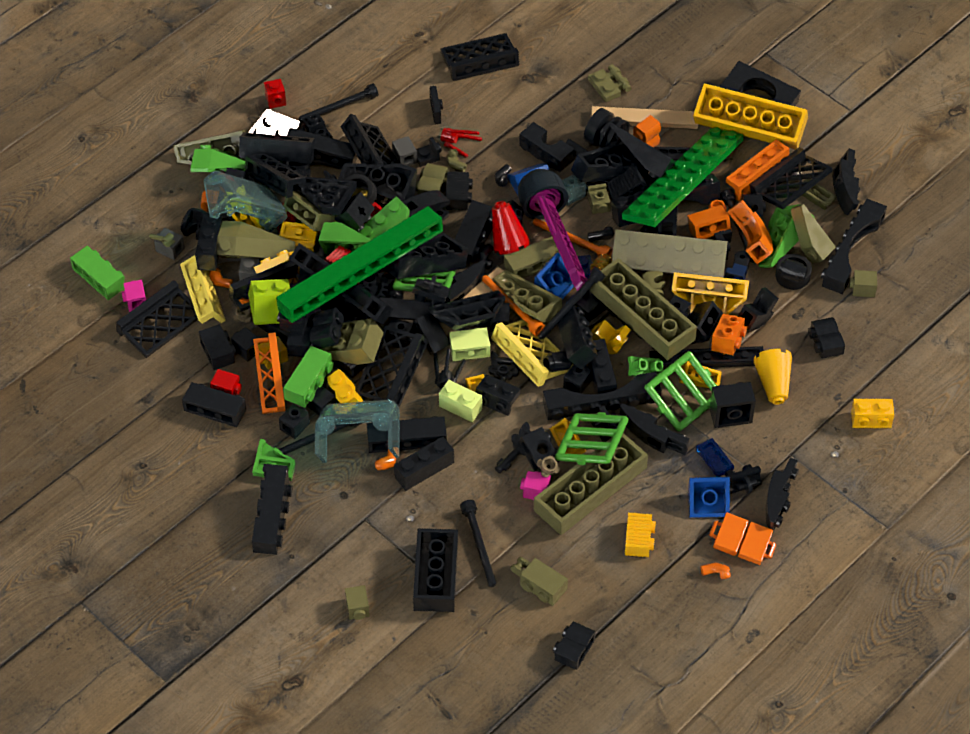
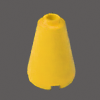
M769 349L760 352L757 358L754 356V365L767 398L775 405L783 404L788 399L792 354L788 350L784 353L781 352V349Z

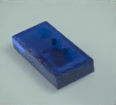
M713 438L696 446V451L716 477L724 475L726 471L734 470V465Z

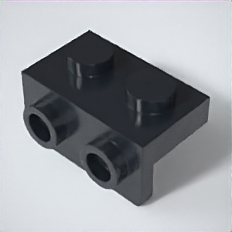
M487 374L476 387V393L482 395L483 406L507 416L511 413V406L521 391V388Z

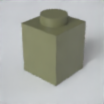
M854 270L853 277L849 279V288L852 289V296L875 297L877 271Z
M365 585L345 588L349 620H360L370 617Z

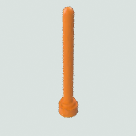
M537 218L533 220L535 226L550 232L546 222ZM567 232L571 242L597 253L600 259L608 261L611 257L612 247L607 245L598 246Z
M483 275L482 281L492 291L499 290L505 296L504 302L510 303V308L528 324L529 331L534 336H538L545 325L540 320L533 319L524 313L487 275Z

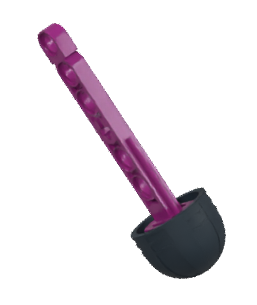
M548 169L532 170L519 183V202L527 217L531 219H545L567 272L570 275V279L578 291L587 281V278L558 214L568 202V193L561 178L553 171Z

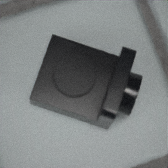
M433 137L429 138V145L416 149L417 163L420 167L425 166L427 163L431 164L440 161L441 146L438 142H435Z
M731 229L714 233L713 240L728 241L726 260H728V254L731 250Z

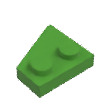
M260 439L252 471L253 476L264 477V464L283 465L288 467L289 481H292L296 464L295 460L288 455H284L276 447L273 448L268 445L264 439Z

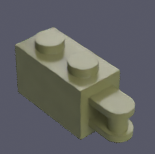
M519 557L517 563L510 567L512 572L520 577L522 588L527 592L537 595L544 603H549L553 606L567 590L568 579L536 558L529 562L525 558Z

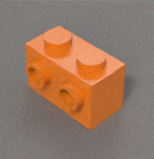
M722 205L687 215L689 231L694 238L706 239L713 237L714 233L731 229L729 214Z
M722 314L712 335L711 351L734 355L736 349H739L741 346L742 337H745L747 332V326H744L745 318Z

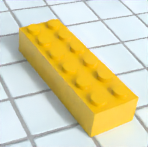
M704 83L693 117L695 124L711 128L717 127L726 131H735L736 133L743 134L745 137L772 143L777 139L787 147L796 150L799 147L808 120V111L799 107Z

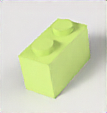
M487 327L449 332L453 361L490 357V341Z
M448 380L439 392V407L473 423L482 410V395Z

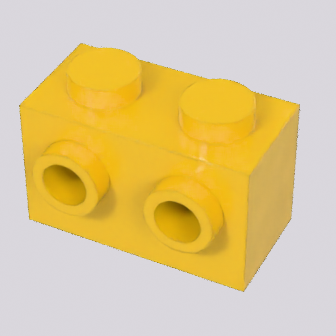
M853 399L851 409L852 428H891L894 419L893 399Z

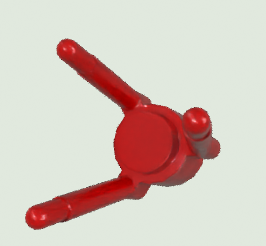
M444 128L441 133V141L445 142L444 146L457 150L464 157H468V154L452 145L458 141V137L482 141V138L472 136L479 135V132Z

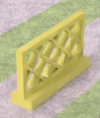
M524 320L504 325L502 322L496 324L491 339L538 387L544 385L547 379L569 371L549 372L543 365V357L548 354L544 351L548 350L553 353L560 352V350L547 337L541 340L542 343L534 341L533 338L539 339L538 336H534L529 330L521 328L525 325L528 327ZM520 334L529 336L530 339L520 337ZM532 346L538 347V348H541V351H538V350H535V349H531V348H532Z

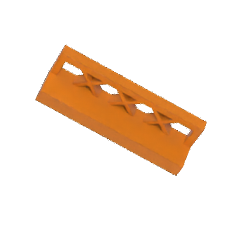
M776 139L726 177V183L735 189L736 200L738 202L741 201V194H750V184L779 163L781 159L787 157L790 148Z
M276 332L268 333V337L253 339L262 414L286 411ZM269 343L270 349L266 354H263L258 350V344ZM265 359L272 364V368L268 373L262 370L260 366ZM267 378L274 382V387L270 391L263 387V383ZM269 396L277 401V407H265V401Z

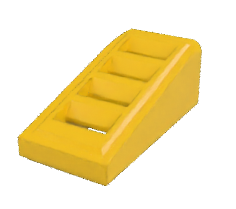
M689 361L683 364L682 369L695 386L709 388ZM703 366L704 369L707 368L710 371V377L714 376L713 381L717 386L720 385L722 372ZM679 377V383L684 384L683 381H682V380L680 379V377Z

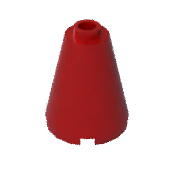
M505 201L496 202L495 206L492 207L495 253L497 254L499 251L500 255L510 254L519 251L518 247L520 246L528 247L530 245L529 237L510 203Z

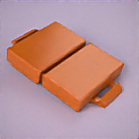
M726 512L723 522L714 521L709 533L711 537L716 539L713 548L734 556L738 554L739 558L757 565H761L763 558L772 559L776 544L770 541L773 533L772 529L754 522H750L749 525L748 520ZM718 525L720 526V530L718 532V535H715L714 532L716 526ZM768 545L772 546L769 555L765 554Z

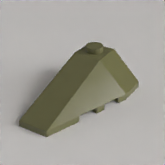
M222 221L217 240V255L220 258H255L264 260L270 257L273 259L281 251H294L296 242L242 221Z

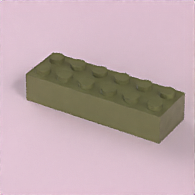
M615 230L612 262L619 258L633 271H660L663 274L674 275L675 272L724 278L728 241Z
M619 258L600 270L606 277L601 282H595L590 288V292L667 361L695 341L697 326Z
M623 433L609 464H577L534 497V511L556 532L563 535L647 468L648 454ZM595 450L590 455L605 456L607 450Z

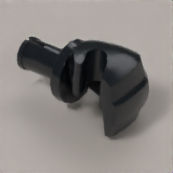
M197 208L189 209L180 225L183 235L189 236L196 232V240H198L203 216L209 213Z

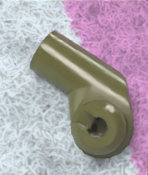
M450 149L446 156L448 165L451 168L465 172L467 164L458 160L457 150Z

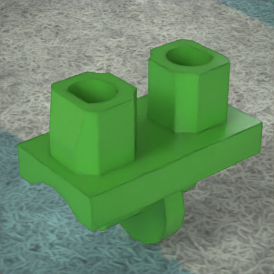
M628 357V376L636 377L639 374L656 372L658 375L663 371V361L658 358Z

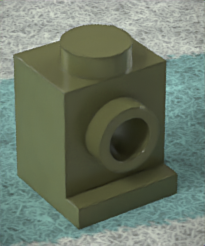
M606 183L588 186L587 198L592 214L610 212L611 202L606 189Z

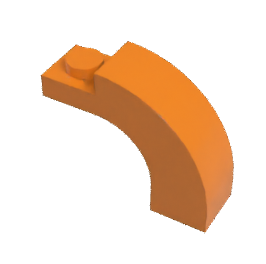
M743 200L730 208L727 213L740 227L746 237L748 245L745 251L756 264H759L773 252V242L765 224L756 211L752 212Z

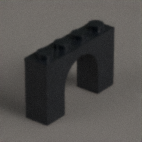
M741 61L737 62L720 86V88L740 93L750 89L762 90L769 94L773 101L791 106H796L801 90Z

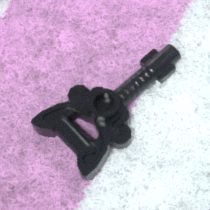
M491 351V366L488 368L490 375H494V378L504 382L511 380L512 376H518V366L511 358L499 357L496 352Z
M528 422L522 425L519 435L513 434L511 436L514 450L505 459L501 458L497 462L495 470L498 473H501L503 470L507 471L511 467V462L520 454L526 456L518 441L522 436L532 432Z

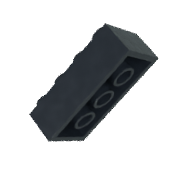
M417 529L413 590L414 611L455 612L458 558L457 529Z

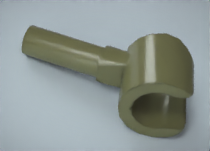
M171 233L164 237L150 234L149 236L152 239L161 241L165 247H170L175 243V240L172 239L174 236Z

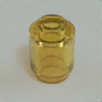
M606 254L598 255L592 262L590 271L595 266L602 270L612 263L611 257Z

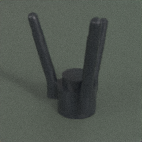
M447 349L445 367L441 373H439L437 353L433 354L436 376L435 384L440 389L444 387L448 380L457 382L466 362L465 359L461 361L453 376L452 372L448 370L450 349Z

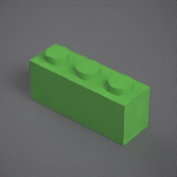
M86 246L70 257L72 269L107 300H110L124 289L125 277L122 272L116 271L108 260L102 259L96 250Z
M310 346L283 388L284 399L305 408L308 402L314 399L317 388L323 385L326 374L332 371L331 353Z

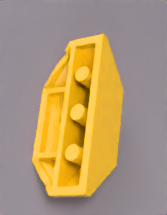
M674 272L672 292L674 295L691 303L690 313H692L696 304L713 301L724 314H730L747 300L749 281Z

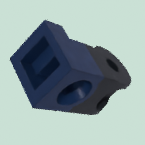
M741 250L735 253L733 268L727 267L725 278L745 280L750 262V256L746 251Z

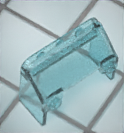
M392 400L329 404L325 406L315 423V455L322 463H327V435L334 431L335 425L373 422L377 430L388 431V449L395 458H399L400 411L398 405Z

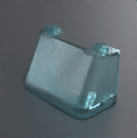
M213 171L204 179L209 216L218 219L219 214L227 213V216H231L235 212L259 218L261 229L272 232L288 217L286 208L272 190L264 184L220 171Z

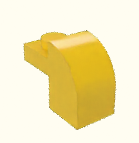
M606 320L596 324L591 330L593 340L605 339L609 354L618 353L627 341V335L631 331L626 325L615 330Z

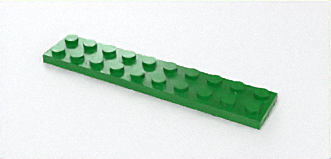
M717 127L711 128L675 162V165L670 170L666 171L662 178L659 177L622 213V220L656 227L744 141L743 134L736 133L735 131L721 130Z

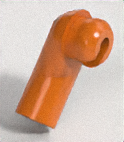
M219 268L216 271L209 272V277L215 286L230 288V284H233V279L223 278Z
M390 447L387 456L375 461V468L377 470H387L394 467L398 453L397 448Z
M711 563L700 566L703 576L713 573H720L721 579L730 578L731 576L730 568L727 565Z

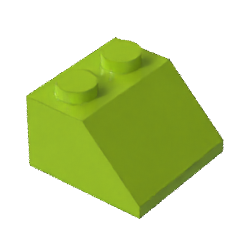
M288 279L251 281L248 297L254 325L280 324V322H277L279 311L276 297L290 289Z

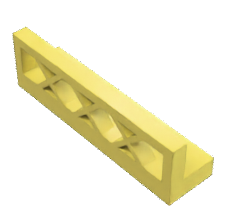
M194 255L181 263L180 266L198 321L203 324L214 317L217 321L223 323L226 320L214 284L209 277V270H197L196 257Z

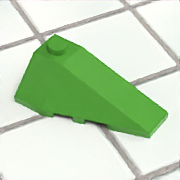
M200 145V148L194 150L191 172H216L220 170L226 172L227 168L245 171L246 160L220 149L211 148V145Z

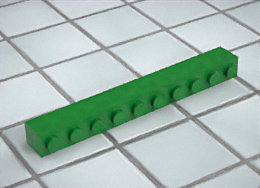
M428 206L418 211L416 214L277 296L278 311L291 323L295 322L443 232L442 217Z

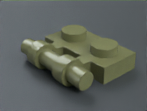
M613 64L608 66L609 73L601 69L588 75V81L605 102L620 97V90L622 89L626 92L631 90L627 78L623 77L620 69Z

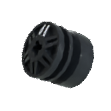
M600 108L588 121L584 131V140L593 146H599V148L622 142L609 125L613 123L629 133L630 123L622 120L621 117H615L612 112Z

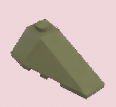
M247 129L173 145L177 163L192 164L194 150L200 148V145H211V148H217L239 156L240 136L243 132H247Z
M508 270L493 278V281L524 313L546 324L562 308V298Z

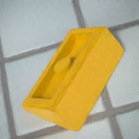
M566 418L550 428L558 446H560L570 424V421ZM573 434L571 440L581 441L578 435ZM567 448L565 453L583 454L586 452V449Z

